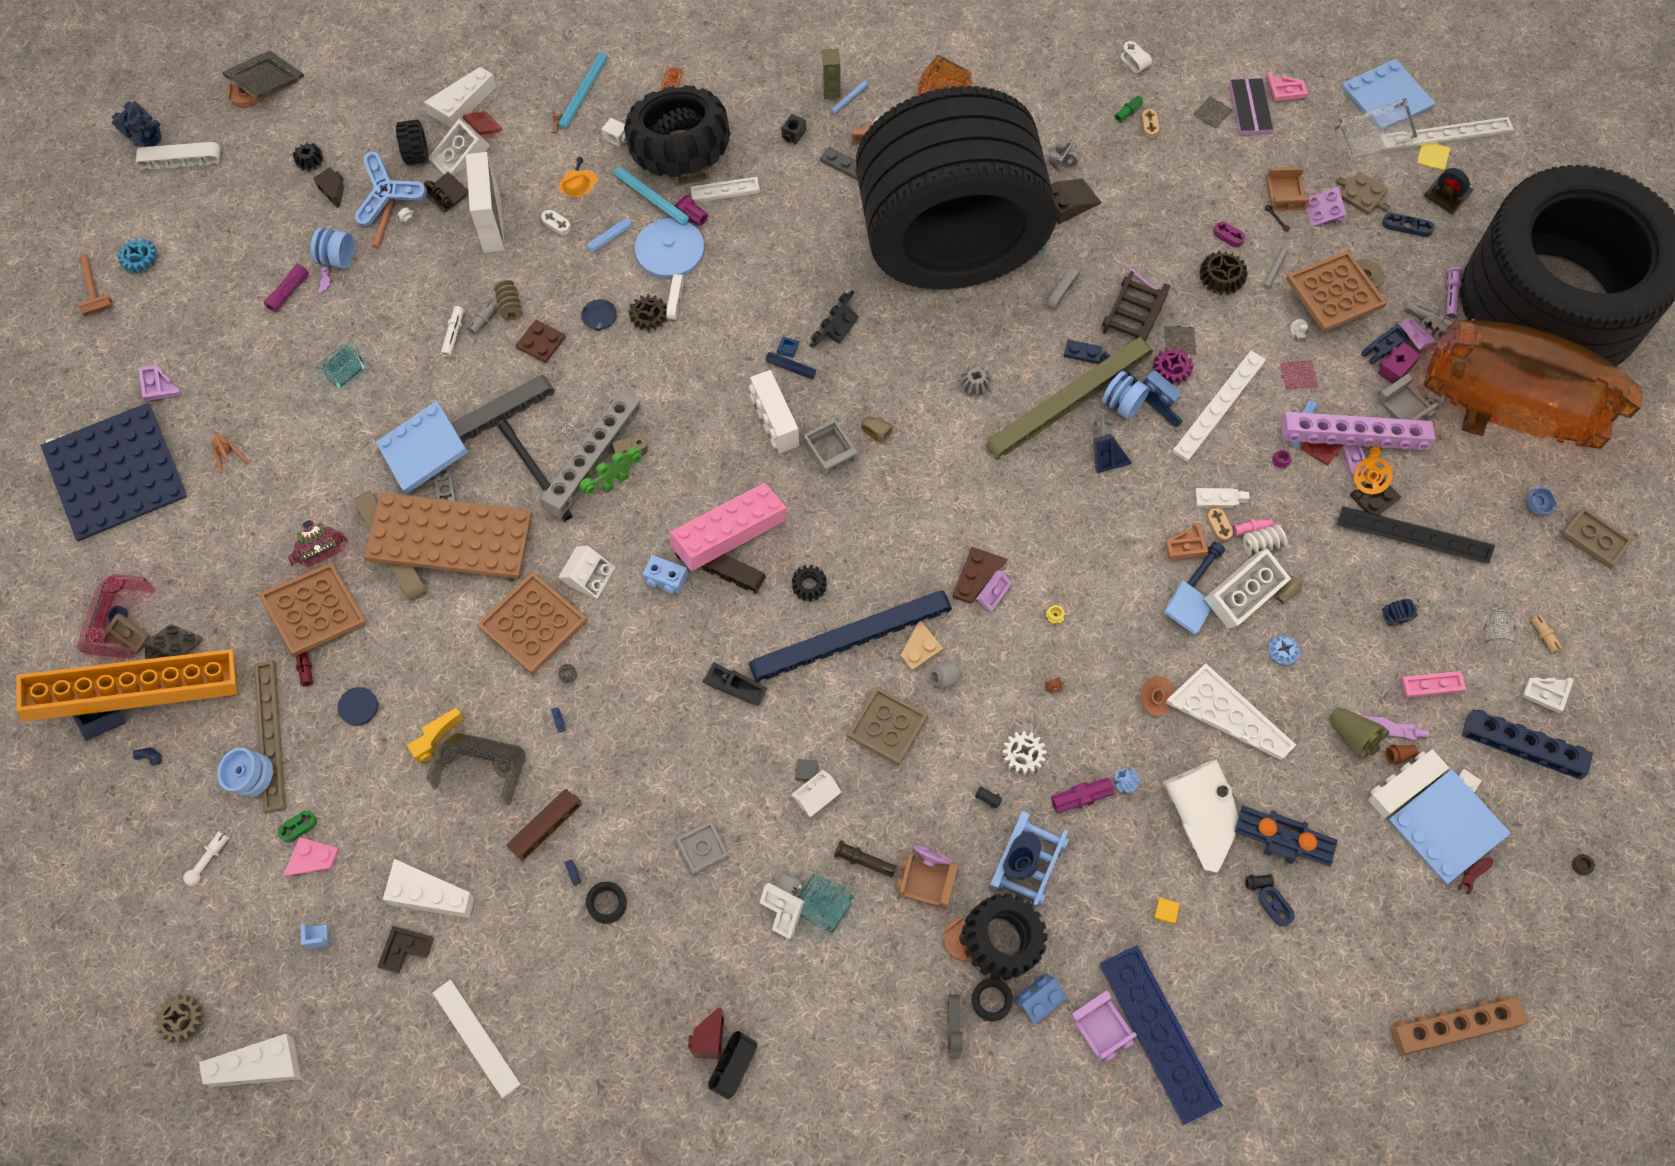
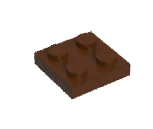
M535 320L518 341L516 348L547 363L564 341L566 335Z

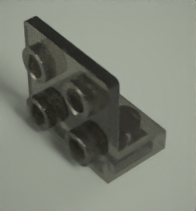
M169 624L144 643L145 659L186 655L203 641V637Z

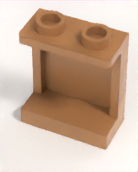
M1303 167L1269 168L1266 182L1273 211L1306 210L1310 198L1309 194L1305 195L1302 182Z
M909 853V857L904 858L901 870L905 871L903 878L899 877L896 890H900L899 897L947 909L958 865L951 863L947 866L936 863L935 867H931L923 863L924 859L914 857L913 853Z

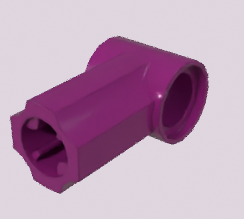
M688 195L683 196L674 205L698 226H702L708 219V213L698 207Z

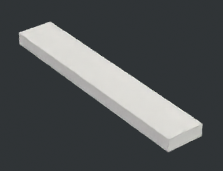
M449 980L433 992L435 998L500 1096L504 1099L520 1087L521 1083L452 980Z

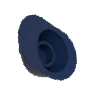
M1026 832L1015 838L1003 864L1004 871L1009 877L1024 880L1034 875L1038 867L1037 860L1042 847L1041 840L1037 835Z

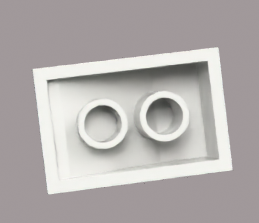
M458 119L431 153L429 159L443 174L449 172L454 176L467 167L466 154L485 152L490 145L471 125Z

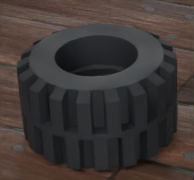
M419 119L397 122V142L404 163L406 165L428 162L427 141Z

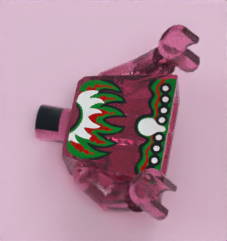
M307 520L302 524L304 531L297 534L298 540L295 542L293 553L288 556L292 567L298 562L303 564V561L307 567H310L341 553L340 543L343 541L347 542L348 540L342 532L331 527L325 528L322 523L315 525L312 520Z

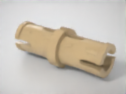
M1541 614L1530 620L1539 633L1538 637L1540 640L1543 639L1551 654L1563 649V646L1554 635L1555 631L1552 628L1550 629Z

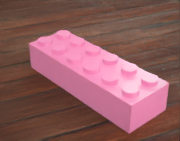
M763 483L670 532V546L687 567L693 571L785 522L787 507L767 484Z

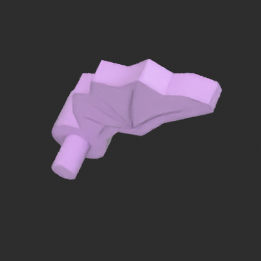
M327 267L321 268L323 278L320 280L319 294L326 291L330 286L331 280L328 276L330 272Z

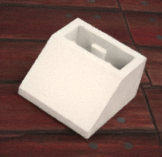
M576 546L558 578L570 588L598 599L615 566L591 547Z

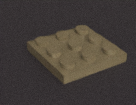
M876 686L849 730L847 737L889 761L900 765L928 718V713Z

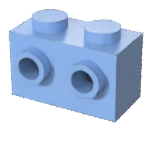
M652 555L642 575L644 582L652 588L658 586L663 588L668 594H680L688 577V571L684 566Z

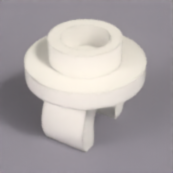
M1304 319L1295 320L1290 326V332L1298 338L1306 337L1304 333L1308 329L1307 322Z

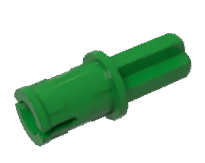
M1138 95L1129 103H1125L1123 108L1114 115V118L1122 123L1124 119L1129 115H1133L1135 110L1143 104V98Z

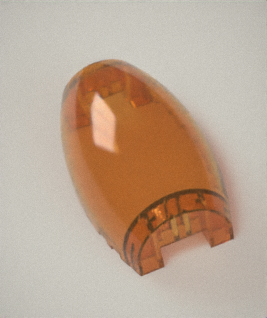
M1455 320L1449 325L1433 353L1423 386L1433 391L1439 397L1445 395L1450 398V403L1456 406L1459 403L1465 406V411L1467 412L1470 407L1492 413L1489 422L1542 439L1550 436L1557 438V442L1564 443V440L1575 441L1576 446L1602 449L1611 439L1613 422L1620 415L1631 419L1641 409L1643 396L1642 387L1624 371L1578 343L1532 327L1484 320Z

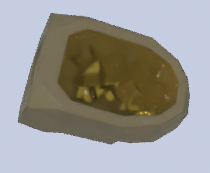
M867 417L861 421V429L880 443H883L893 431V425L882 418Z

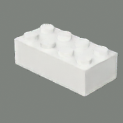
M771 370L750 377L751 385H748L751 393L749 395L750 400L758 408L756 412L759 419L764 421L765 433L771 436L770 443L772 448H776L780 454L799 447L798 427Z
M1265 549L1254 554L1209 593L1204 600L1226 628L1229 629L1241 624L1291 578L1271 552Z

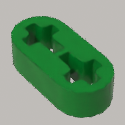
M310 811L300 812L279 827L278 835L283 841L292 842L313 829L317 823V818ZM306 816H307L308 818H310V819H309V822H310V823L307 824V825H306L305 823H303V822H304V819H303V818L306 817ZM287 828H289L290 830H292V831H291V834H292V835L289 836V837H288L287 835H285V834H286V831H285V830H286Z

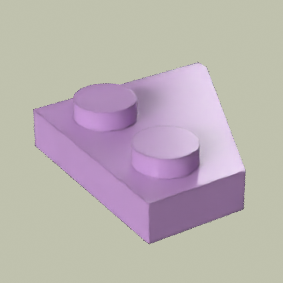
M158 365L138 368L144 401L180 395L179 389L171 383L167 375L163 374Z

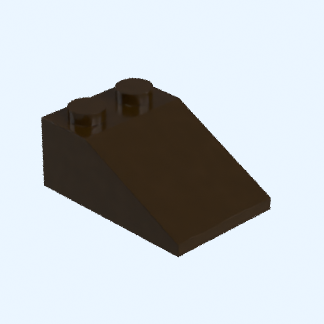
M1083 178L1056 181L1051 184L1056 203V222L1058 224L1102 203Z

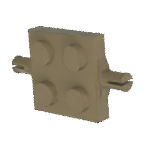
M1358 171L1354 178L1349 181L1341 176L1337 179L1336 183L1345 187L1341 193L1342 200L1369 215L1377 206L1385 211L1389 209L1390 205L1382 201L1388 188Z

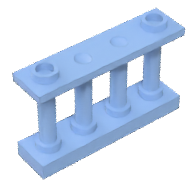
M1022 811L989 889L997 892L999 887L1002 889L1005 887L1034 900L1032 909L1035 910L1037 904L1041 906L1046 894L1042 892L1060 849L1065 850L1069 839L1066 838L1068 831L1064 829L1061 837L1031 825V822L1028 821L1030 814ZM1022 832L1033 833L1057 845L1054 855L1044 851L1040 852L1039 859L1050 864L1046 874L1036 870L1034 875L1031 876L1042 882L1038 893L1012 882L1004 876L1003 864L1013 841Z

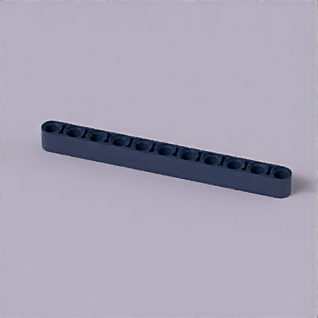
M943 590L937 591L755 658L748 665L755 682L760 683V680L765 678L768 680L779 676V673H787L798 669L797 667L800 665L806 666L816 662L815 660L819 658L822 660L833 656L835 652L839 651L841 653L851 649L854 645L860 646L870 642L869 640L873 638L876 640L888 635L887 633L893 631L895 633L905 629L908 625H916L919 621L923 622L924 619L928 618L930 620L938 617L943 612H950L952 607Z

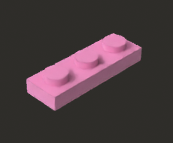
M1461 671L1408 676L1401 679L1405 698L1461 693L1466 690Z

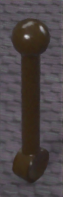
M1266 205L1265 210L1272 214L1283 227V231L1288 232L1290 227L1281 221L1272 210L1271 205Z

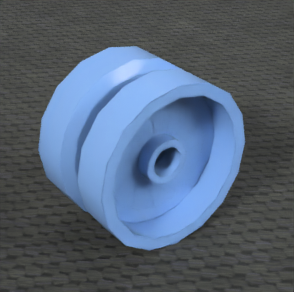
M237 747L230 750L222 758L217 772L218 781L221 787L227 791L247 797H254L260 795L270 784L273 775V765L264 754Z

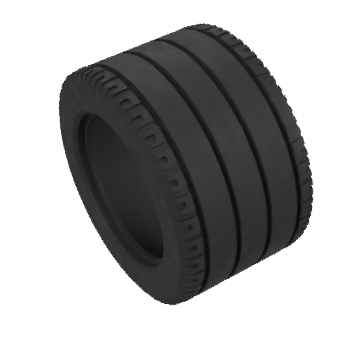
M952 86L951 88L943 87L940 90L935 89L932 92L927 91L925 94L921 93L919 96H913L911 99L904 100L903 103H898L890 111H886L883 116H880L878 120L873 122V125L865 132V136H863L862 141L859 143L856 154V173L871 252L878 267L896 281L913 287L932 288L933 290L957 289L959 287H971L975 284L980 285L983 282L986 283L989 280H995L1003 275H1007L1011 271L1016 270V268L1023 266L1022 264H1026L1028 260L1034 258V255L1038 254V251L1043 249V246L1046 245L1052 235V231L1055 229L1057 219L1056 203L1035 121L1021 102L1011 95L1008 96L1005 92L1002 93L999 90L995 91L987 87L980 88V86Z
M1589 165L1552 167L1525 178L1503 200L1464 269L1460 297H1462L1461 302L1463 310H1465L1464 314L1468 317L1467 321L1474 319L1484 331L1480 341H1483L1484 345L1490 348V351L1495 352L1497 357L1503 358V361L1510 362V365H1515L1518 369H1524L1527 373L1532 372L1533 375L1539 374L1540 377L1547 376L1550 379L1554 377L1557 380L1562 378L1564 380H1569L1570 378L1577 380L1578 378H1591L1617 367L1634 352L1675 301V214L1673 208H1670L1669 204L1664 202L1661 196H1657L1656 192H1652L1651 188L1643 186V183H1638L1636 179H1631L1627 175H1621L1618 171L1605 170L1603 167H1589ZM1536 254L1559 256L1581 265L1600 281L1607 293L1589 292L1565 283L1552 274L1542 264Z

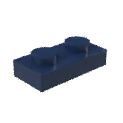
M1068 339L1064 357L1099 364L1103 347Z

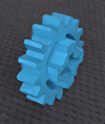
M135 238L133 242L129 239L127 245L122 244L123 249H118L120 253L117 254L118 262L125 271L129 270L131 273L135 270L140 273L141 269L147 271L146 267H153L151 263L157 261L155 258L158 256L157 249L150 240L146 241L144 238H141L140 241Z

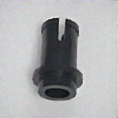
M980 786L975 795V798L991 805L990 808L997 809L1002 801L1000 794H994Z
M1250 874L1249 877L1245 878V884L1247 889L1255 891L1257 888L1274 887V879L1271 874L1262 876Z

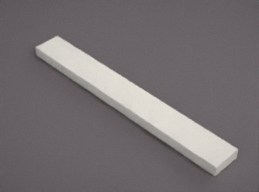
M1509 117L1380 135L1379 140L1385 152L1434 143L1439 144L1513 133L1514 128Z

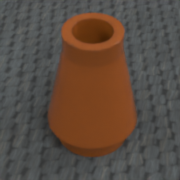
M1391 745L1386 749L1385 754L1389 763L1397 765L1418 756V748L1416 745Z

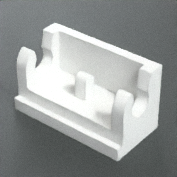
M822 770L791 795L799 807L811 817L838 796L841 790L833 777Z

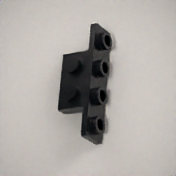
M854 291L844 292L839 297L838 301L840 302L838 305L833 306L829 311L831 315L821 322V329L812 335L810 347L819 344L825 334L838 344L842 342L859 317L846 305L855 293Z

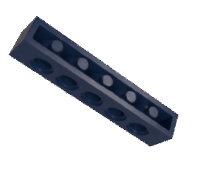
M1473 709L1467 715L1461 735L1462 737L1579 780L1588 775L1593 752L1587 751L1584 747L1573 746L1562 739H1554L1546 736L1543 732L1527 729L1524 725L1510 723L1502 717L1491 716L1483 710ZM1484 725L1487 726L1490 729V731L1486 730Z

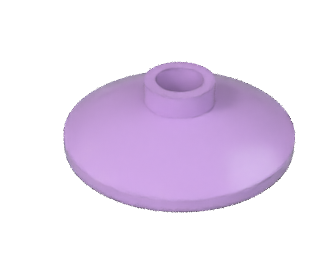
M916 844L913 846L915 851L924 858L923 863L935 867L936 863H952V860L947 856L937 854L927 847Z

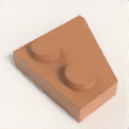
M1196 523L1188 531L1184 530L1178 536L1168 539L1165 544L1169 560L1208 555L1200 523Z

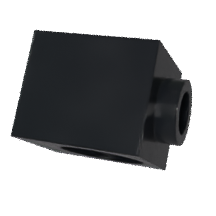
M791 114L781 127L782 138L789 143L797 144L806 132V120Z

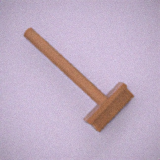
M384 187L382 188L383 191H385V192L388 191L387 188H384ZM390 199L385 205L373 241V248L380 247L395 199Z
M81 254L80 260L90 299L89 301L77 304L81 314L86 316L112 308L111 297L104 295L97 298L88 257L86 254Z

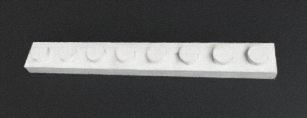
M1252 350L1248 353L1176 445L1172 453L1186 462L1192 458L1266 361L1265 358Z

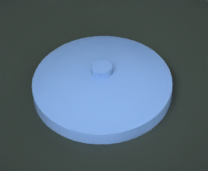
M674 218L661 219L647 225L639 233L635 242V254L639 265L653 276L660 278H673L674 274L684 276L693 271L701 262L704 255V240L699 230L689 222L682 225Z

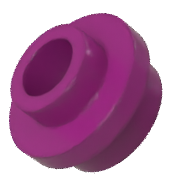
M1280 450L1274 453L1272 461L1275 466L1286 468L1291 463V455L1285 450Z

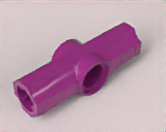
M1108 777L1089 784L1087 782L1077 784L1068 791L1051 796L1053 808L1058 814L1076 807L1081 809L1086 804L1090 806L1097 800L1114 795L1113 784Z

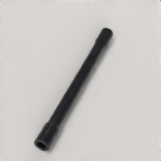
M508 421L499 423L498 428L511 443L543 491L547 490L550 487V483L522 445ZM569 509L562 517L564 522L573 517Z

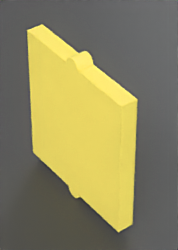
M1438 143L1421 145L1417 163L1429 166V168L1445 170L1450 147L1438 145Z

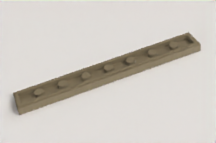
M274 660L254 664L260 753L267 756L273 765L272 780L267 789L262 792L265 814L286 810L276 663Z

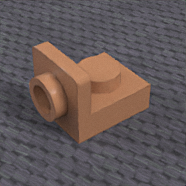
M872 121L868 122V129H852V145H859L863 136H865V132L872 125Z

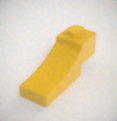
M457 707L422 727L421 729L425 735L407 744L418 764L431 760L433 755L436 754L435 748L441 739L454 726L464 720Z

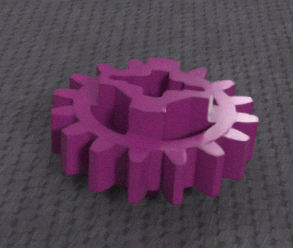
M1173 347L1172 351L1166 348L1165 352L1160 351L1159 355H1156L1153 368L1173 385L1174 381H1177L1178 384H1181L1182 380L1186 382L1188 376H1191L1194 364H1191L1192 358H1187L1189 353L1183 354L1182 349L1176 351V348Z

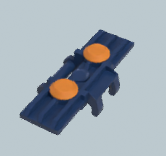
M1244 805L1241 806L1234 831L1267 844L1263 854L1270 856L1275 852L1286 856L1285 862L1292 864L1298 855L1331 867L1338 842L1335 838L1310 830L1307 822L1303 821L1301 823L1276 814L1274 810H1271L1268 815ZM1276 822L1299 830V834L1277 826Z

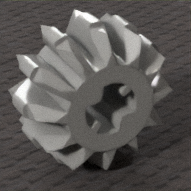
M975 364L973 368L968 366L966 371L962 372L960 382L963 385L964 391L968 390L969 395L975 392L977 396L979 391L984 394L986 390H989L992 378L989 375V370H984L983 366L977 368Z

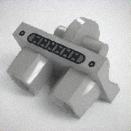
M1070 138L1068 142L1059 140L1056 151L1061 152V154L1054 151L1050 154L1048 162L1056 165L1055 170L1060 171L1065 162L1067 166L1078 163V152L1073 151L1072 148L1075 142L1074 139Z

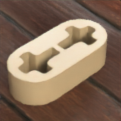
M1146 109L1141 117L1144 136L1152 139L1157 137L1159 132L1158 116L1154 110Z
M1219 508L1211 509L1207 515V522L1215 538L1219 542L1229 541L1233 530L1225 513ZM1213 514L1220 516L1218 521L1216 518H1212ZM1221 528L1223 532H1227L1226 536H1224V534H1220Z

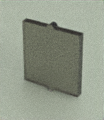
M1209 96L1193 115L1202 120L1203 123H1207L1216 129L1232 112V109L1224 105L1223 102H1219Z
M1180 325L1178 327H1164L1166 348L1172 351L1173 347H1175L1176 351L1182 349L1183 354L1196 355L1194 327H1181Z

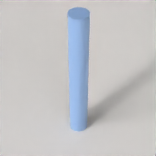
M863 81L830 109V112L835 115L868 87V83Z

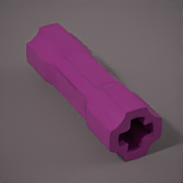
M296 264L278 288L271 292L264 300L265 306L276 313L292 291L309 275L307 269Z

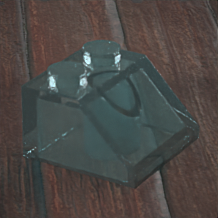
M813 874L798 897L805 901L800 915L818 928L833 934L855 898L843 885Z

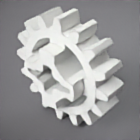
M1023 731L1021 736L1017 732H1015L1014 738L1009 736L1008 743L1005 742L1003 746L1005 750L1002 752L1003 756H1007L1004 758V763H1010L1008 769L1010 770L1014 767L1015 774L1020 770L1023 775H1026L1027 771L1034 774V768L1040 770L1041 764L1045 762L1044 756L1047 751L1042 750L1045 744H1039L1040 737L1034 739L1032 732L1027 736L1025 731ZM1016 745L1017 750L1011 753V748ZM1037 753V759L1033 762L1032 756Z

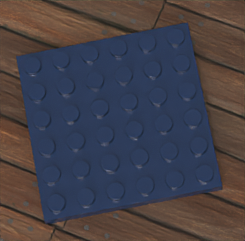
M149 402L40 445L73 534L78 542L187 498Z

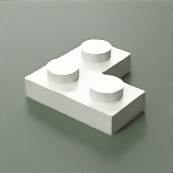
M768 882L764 886L759 903L777 912L772 930L791 939L794 936L805 901Z

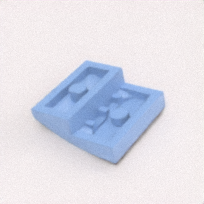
M1182 580L1178 584L1174 596L1169 599L1164 613L1195 635L1204 623L1211 607L1204 600V595Z

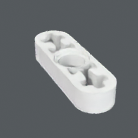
M680 274L673 275L667 305V319L677 320L680 304L678 300L681 299L684 276Z

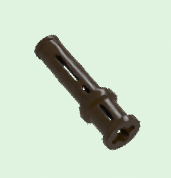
M840 840L834 854L835 858L840 857L848 860L852 865L858 863L890 878H893L897 865L861 852L860 847L854 848L849 846L843 840Z

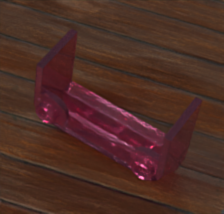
M112 574L96 586L77 641V648L81 653L134 659V655L123 645L106 643L107 633L104 628L117 592L124 589L155 593V588L145 577Z

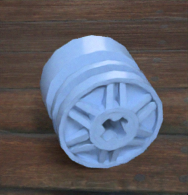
M323 227L317 228L311 240L310 252L313 262L341 269L349 267L355 251L353 235L350 232L340 230L334 231Z
M1121 371L1108 385L1101 402L1104 405L1109 404L1110 409H1114L1119 405L1117 413L1129 420L1145 401L1150 388L1140 381L1132 386L1134 377L1129 376L1127 378L1128 374L1125 371Z

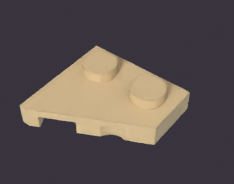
M919 621L900 658L913 672L942 652L943 647L922 621Z

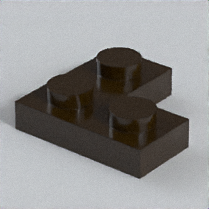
M392 926L377 967L399 974L406 954L427 959L434 938Z

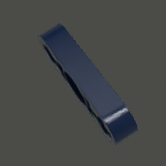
M1387 213L1382 220V225L1386 229L1422 237L1430 236L1434 230V224L1429 220L1396 213ZM1404 223H1410L1412 228L1405 227Z

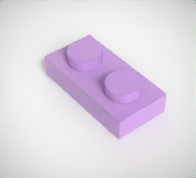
M997 570L977 597L978 602L988 612L994 610L1012 584L1002 570Z

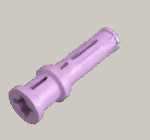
M1450 267L1446 270V275L1448 276L1445 287L1448 290L1446 316L1451 319L1458 317L1459 290L1462 287L1460 280L1463 274V269L1459 267Z

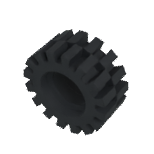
M804 565L803 569L799 567L797 572H794L792 589L799 599L802 598L803 601L809 599V602H812V599L818 600L819 596L822 597L823 592L826 591V575H824L822 569L819 571V567L816 566L814 569L813 565H809V568ZM806 578H813L817 584L812 589H806L802 586V582Z

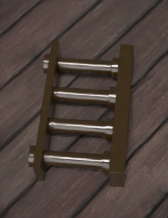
M1130 271L1128 277L1125 276L1121 286L1123 288L1109 317L1105 316L1103 320V334H1106L1110 327L1131 335L1135 339L1142 337L1146 342L1167 298L1171 285L1164 283L1161 289L1150 288L1132 281L1134 271ZM1130 287L1154 296L1156 301L1155 303H1148L1127 295L1126 292ZM1123 300L1148 310L1150 314L1143 317L1119 306ZM1118 314L1139 322L1144 327L1142 330H1136L1117 323L1113 319Z

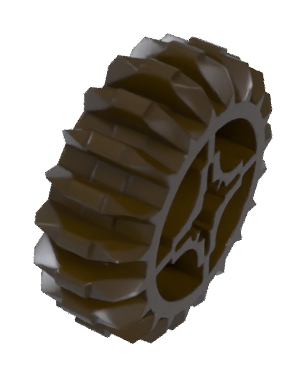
M1218 251L1216 254L1212 252L1210 256L1203 260L1199 270L1203 286L1208 285L1207 290L1212 288L1213 294L1216 291H1220V296L1223 292L1227 296L1230 292L1235 294L1245 284L1248 275L1244 260H1239L1240 257H1235L1233 252L1231 254H1227V251L1224 253Z

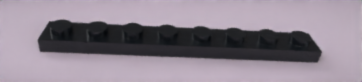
M1342 506L1337 520V525L1486 563H1490L1495 545L1492 543Z

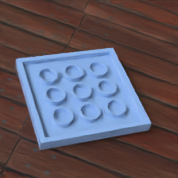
M1396 59L1352 78L1341 85V88L1380 132L1433 108L1436 104Z
M435 401L376 441L400 487L406 494L468 453L467 448L438 401Z
M1452 769L1388 819L1446 885L1511 834Z

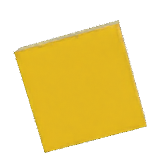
M1159 897L1154 919L1175 925L1180 903Z

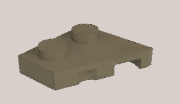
M116 614L96 645L140 652L151 635L122 614Z

